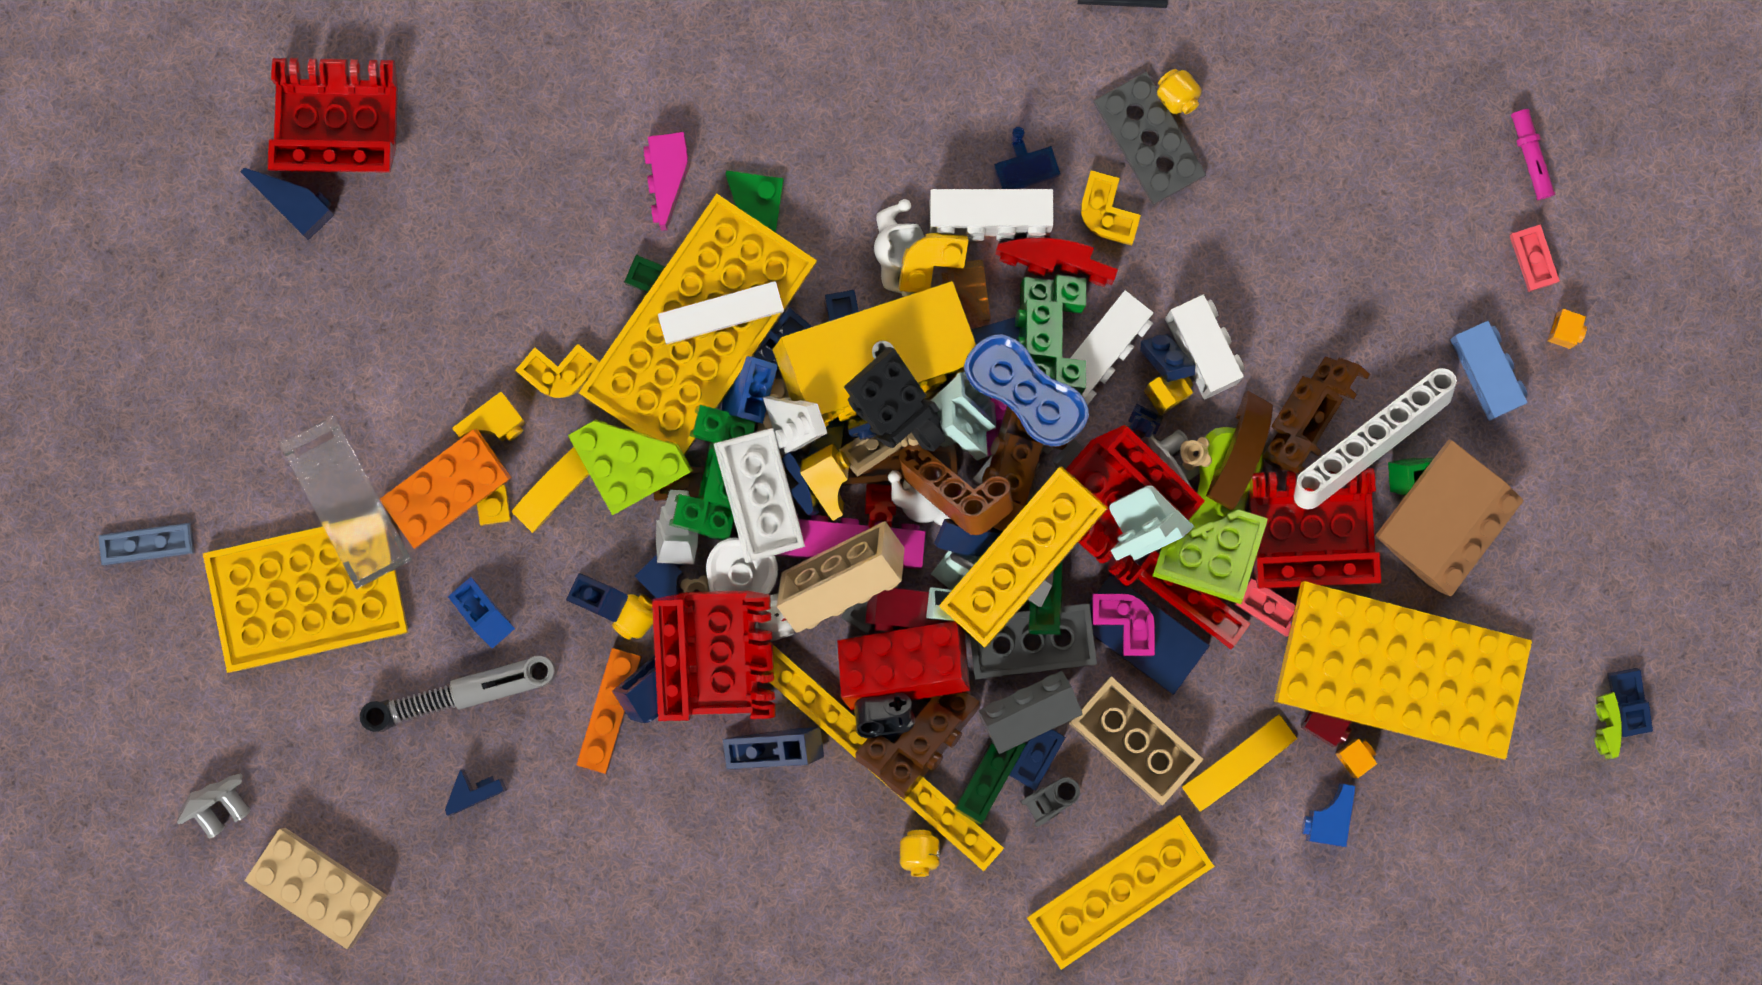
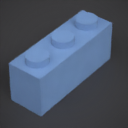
M1489 321L1459 333L1450 339L1488 421L1528 403L1526 397H1528L1527 390L1522 381H1517L1512 371L1515 369L1514 363L1508 353L1504 354L1499 344L1502 341L1500 333L1495 326L1491 327Z

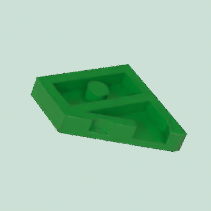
M726 170V178L736 207L776 233L784 178Z

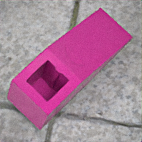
M684 132L648 137L649 146H643L645 163L652 166L653 175L647 176L649 193H655L657 205H651L653 223H659L661 231L667 230L689 170Z

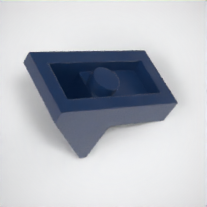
M460 769L445 808L446 815H454L507 791L503 779L495 781L493 776L477 782L476 786L478 789L473 790L465 770Z

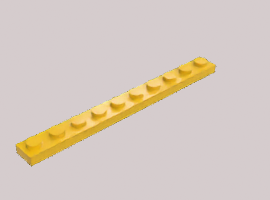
M773 645L774 669L770 672L774 673V680L770 683L856 758L855 753L867 738L859 736L856 732L855 716ZM924 777L905 800L900 797L983 871L987 869L1004 849L974 821L954 810L955 804Z

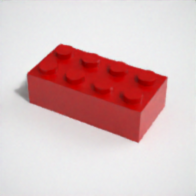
M956 621L837 640L841 698L850 710H853L855 702L863 697L904 693L911 700L970 691L965 633Z

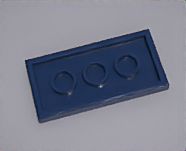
M1111 573L1096 594H1129L1147 605L1154 617L1155 656H1123V625H1092L1093 636L1170 694L1174 695L1209 648V645L1130 586L1122 584ZM1091 600V601L1089 602V604H1090V612H1091V620H1092V600Z

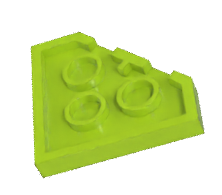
M594 420L568 435L612 516L693 471L678 444L652 438L649 435L626 428L622 429L600 420Z
M1238 509L1215 523L1210 522L1191 531L1189 535L1161 548L1153 576L1242 604L1268 519Z

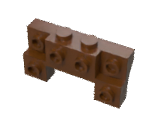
M1325 356L1312 378L1301 377L1271 427L1278 433L1262 458L1272 467L1288 470L1300 475L1305 470L1302 464L1309 453L1317 456L1321 454L1322 451L1316 446V443L1344 400L1340 395L1355 399L1357 394L1350 388L1357 376L1368 379L1370 373L1354 362L1342 358L1335 360Z
M1008 406L1005 410L998 437L992 443V458L989 467L983 473L982 483L995 476L1006 478L1010 482L1013 502L1026 506L1041 450L1045 444L1036 441L1028 434L1018 416ZM1067 443L1061 446H1045L1057 450H1063L1067 446Z
M967 692L922 698L928 704L915 718V725L910 731L903 733L895 744L882 735L867 738L855 753L856 761L873 772L893 792L905 800L929 769L934 771L943 759V752L948 746L953 748L962 736L961 730L979 710L980 701Z

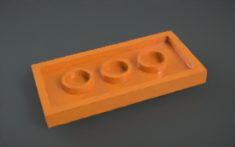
M473 429L379 500L415 549L507 483L512 477L479 430Z

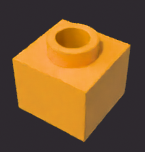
M1566 309L1560 310L1556 313L1547 341L1568 349L1573 348L1577 343L1581 344L1587 331V326L1583 325L1586 316Z
M1354 739L1335 753L1353 778H1359L1378 764L1373 758L1376 756V753L1366 740L1361 742L1360 739Z

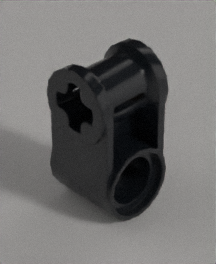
M894 693L877 697H863L857 700L854 704L856 732L858 735L864 738H874L881 735L910 731L915 725V716L911 711L912 702L910 697L904 693ZM897 701L900 702L901 708H898ZM900 717L902 718V725L899 723Z

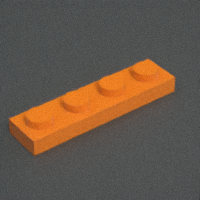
M615 648L611 649L576 764L577 766L607 774L625 714L624 709L612 690L638 670L642 656Z

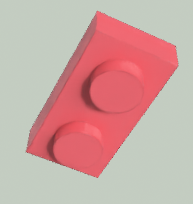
M1541 224L1509 235L1528 292L1560 282Z
M1251 578L1248 582L1242 604L1235 603V605L1280 634L1288 637L1291 628L1289 622L1293 619L1296 605L1268 588L1258 589L1256 581Z

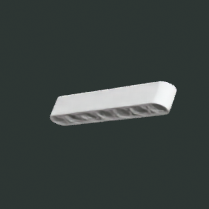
M1445 368L1432 371L1301 472L1297 478L1294 492L1296 504L1304 509H1313L1319 506L1451 402L1457 380L1454 373ZM1327 471H1333L1337 474H1330ZM1304 488H1310L1314 491H1307Z

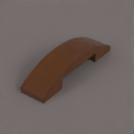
M1248 390L1245 391L1235 418L1239 419L1222 467L1215 470L1206 497L1230 510L1236 507L1254 474L1262 455L1272 420L1273 404Z

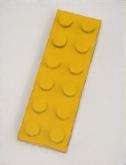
M1062 466L1059 467L942 601L939 607L984 648L987 647L1108 507Z
M1178 815L1026 918L1062 970L1215 866L1182 817Z

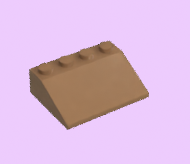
M1448 439L1375 536L1429 587L1451 597L1524 500L1505 481L1455 442Z

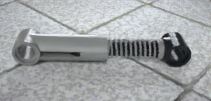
M534 656L530 659L451 680L448 688L445 685V689L440 687L438 691L435 688L434 692L429 690L427 694L425 691L423 695L421 693H418V696L413 694L412 698L410 696L407 697L408 699L403 697L402 701L399 699L390 701L388 699L381 702H369L361 709L360 722L366 730L384 732L390 727L396 726L397 723H402L403 719L407 721L408 718L412 720L414 717L418 718L419 715L423 717L424 713L426 715H429L430 712L434 714L435 710L437 712L440 709L444 711L445 707L450 709L452 706L461 710L539 687H546L555 680L557 669L554 662L549 658ZM538 663H544L548 668V674L542 680H537L533 676V668ZM524 674L525 677L498 686L496 684V681ZM380 708L384 713V720L380 725L376 726L371 722L370 715L374 709Z

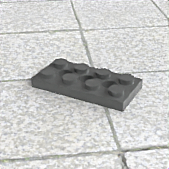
M1147 71L1094 100L1096 108L1152 205L1159 203L1206 176L1173 116L1157 96V89ZM1132 105L1141 107L1143 117L1139 120L1130 119L1126 113L1127 108ZM1146 131H1153L1158 136V143L1154 146H1147L1142 142L1141 135ZM1163 156L1170 158L1173 162L1172 170L1168 172L1160 171L1156 166L1158 158Z
M1090 604L1062 607L1061 629L1068 630L1072 635L1070 644L1065 647L1056 645L1054 642L1055 634H1038L1041 638L1040 647L1033 651L1025 648L1023 641L1025 636L1029 634L1030 611L1017 612L985 648L970 635L975 680L1097 665ZM1002 636L1008 638L1011 642L1010 650L1005 654L996 653L993 648L994 641Z

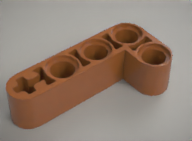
M907 445L900 451L899 460L905 481L968 534L981 535L987 532L1013 510L1014 503L1010 482L1006 478L1000 476L991 477L976 489H973L930 452L922 449L920 445Z

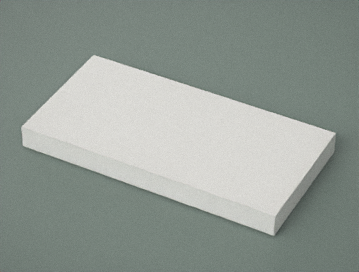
M774 428L714 443L745 563L805 547Z

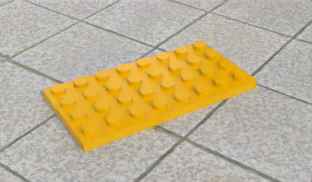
M716 193L583 385L579 394L633 431L662 441L678 444L685 456L696 438L690 437V431L694 429L696 421V407L703 405L715 409L718 408L741 372L746 356L753 357L782 313L667 345L658 314L776 281L782 306L785 310L817 264V260Z
M1303 581L1300 584L1274 702L1506 760L1532 640Z

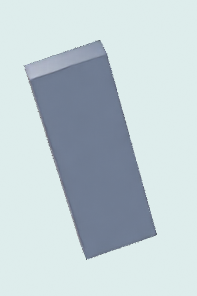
M191 523L98 535L101 564L103 566L194 554Z

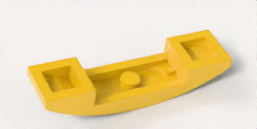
M574 447L531 488L511 511L532 533L589 476Z
M1278 714L1210 767L1183 785L1182 789L1199 812H1201L1263 767L1298 738Z

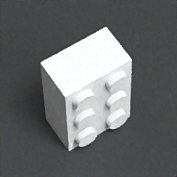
M1203 294L1171 309L1165 321L1177 345L1195 364V375H1193V378L1205 400L1237 385L1244 377L1242 372L1245 371V367L1239 355H1233L1229 344L1232 342L1226 328H1220L1215 319L1218 316V312L1211 299L1207 301Z

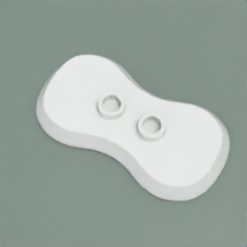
M729 538L717 543L710 552L706 564L709 592L749 590L769 594L778 576L775 556L745 563L739 538ZM756 622V628H760L758 622Z

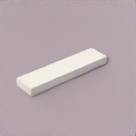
M776 281L659 313L658 317L667 345L782 313L784 309Z

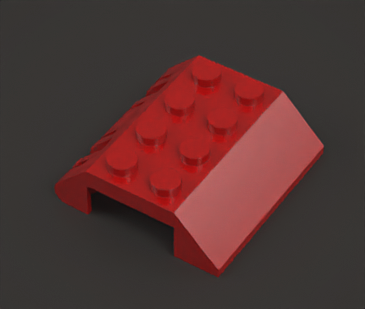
M287 58L272 59L271 80L276 85L274 139H269L268 148L269 171L391 172L397 136L398 85L395 60H381V77H379L378 61L370 60L368 64L370 80H361L358 59L350 60V76L347 59H320L319 68L317 59H309L307 65L309 79H301L298 58H290L289 69Z
M1122 425L1092 439L1065 469L1108 507L1078 543L1093 557H1096V560L1103 564L1109 561V572L1115 575L1125 586L1132 584L1144 569L1135 563L1136 560L1132 558L1131 554L1116 561L1110 551L1119 543L1117 538L1123 534L1110 512V505L1114 501L1148 485L1155 487L1187 520L1205 502L1197 492L1126 425Z
M1366 468L1359 474L1358 483L1356 476L1347 483L1346 488H1340L1313 509L1301 508L1294 501L1296 475L1294 472L1287 471L1286 491H1277L1278 477L1276 472H1268L1267 487L1264 472L1253 474L1249 488V513L1268 519L1253 566L1258 589L1300 587L1303 581L1321 586L1381 583L1380 552H1375L1372 504V493L1376 491L1374 468ZM1329 471L1330 474H1337L1333 471ZM1304 488L1307 491H1314L1310 488Z
M749 590L685 592L652 600L658 721H689L691 715L751 713L750 719H770L776 717L775 703L771 702L775 699V692L759 688L758 682L769 683L774 680V673L770 672L774 669L773 643L766 641L772 639V631L756 628V622L763 623L772 620L771 612L763 611L771 609V597L769 594Z

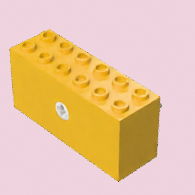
M953 281L783 336L773 348V353L791 401L802 400L817 403L826 427L829 425L828 422L834 418L839 417L840 421H845L857 416V413L848 402L850 395L844 386L888 347L894 348L924 393H928L941 388V384L947 382V380H952L958 373L965 372V360L970 351L976 346Z

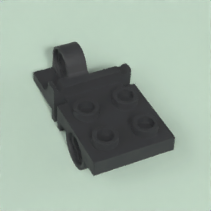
M888 347L844 386L850 395L848 402L852 409L870 424L871 428L869 429L871 432L876 433V439L885 446L894 448L910 433L913 434L922 449L935 451L945 442L944 432L940 425L941 419L937 414L939 408L935 402L924 399L926 394L894 348Z

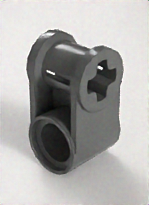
M1062 777L1045 788H1040L1020 802L1028 807L1036 820L1034 825L1038 827L1057 816L1060 811L1074 804L1080 796V787L1074 779ZM1064 782L1071 783L1075 788L1074 796L1068 800L1061 799L1057 793L1059 785ZM1036 801L1040 803L1041 807L1044 810V813L1040 811L1039 807L1036 804Z

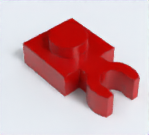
M866 484L865 514H869V528L874 527L877 521H886L888 526L892 527V515H896V505L891 498V485Z

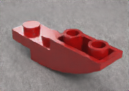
M1025 238L999 243L995 255L1000 256L999 260L1010 266H1016L1017 263L1028 267V272L1040 277H1044L1045 274L1052 275L1055 265L1061 266L1060 271L1071 276H1077L1078 273L1089 277V282L1101 287H1105L1106 283L1112 285L1118 272L1116 268L1090 259L1094 247L1063 239Z

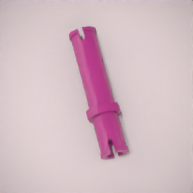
M1523 109L1512 113L1511 118L1519 138L1516 142L1518 147L1522 148L1537 201L1556 195L1539 144L1541 137L1540 134H1536L1530 109Z

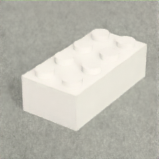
M931 189L929 200L930 233L967 236L969 241H983L984 236H996L997 241L1014 240V236L1045 238V236H1050L1053 228V189Z

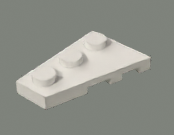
M777 395L763 398L782 455L794 452L827 434L817 403L802 400L794 402L791 401V398L787 397L779 399Z

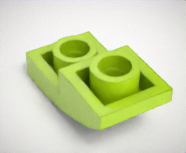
M1613 692L1596 697L1598 704L1595 705L1599 720L1601 722L1605 721L1606 726L1595 730L1597 737L1594 738V742L1599 754H1604L1606 759L1619 757L1622 738L1620 711L1615 693Z

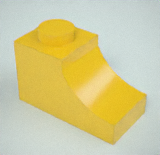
M1161 376L1150 382L1144 392L1159 415H1163L1194 393L1191 389L1194 385L1189 377L1167 382Z
M499 392L455 425L453 430L459 438L464 437L473 429H478L481 434H492L501 441H504L506 438L508 441H511L524 431L521 427L526 422L502 392Z
M833 443L803 459L800 470L801 475L832 521L843 516L844 502L840 496L839 488L843 482L848 480L850 467L846 454L842 450L838 452Z

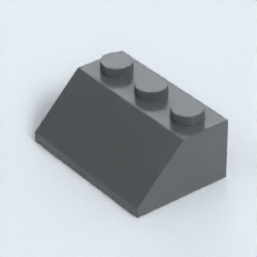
M1062 671L1049 675L1038 683L1019 689L1016 693L999 701H994L987 707L978 710L981 722L999 754L1083 715L1072 686Z

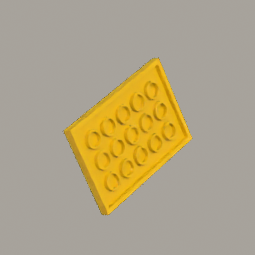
M383 513L202 553L227 673L409 633Z

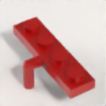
M1156 551L1151 552L1141 565L1144 571L1137 578L1229 649H1232L1251 623L1213 595L1154 577L1153 573L1160 554Z

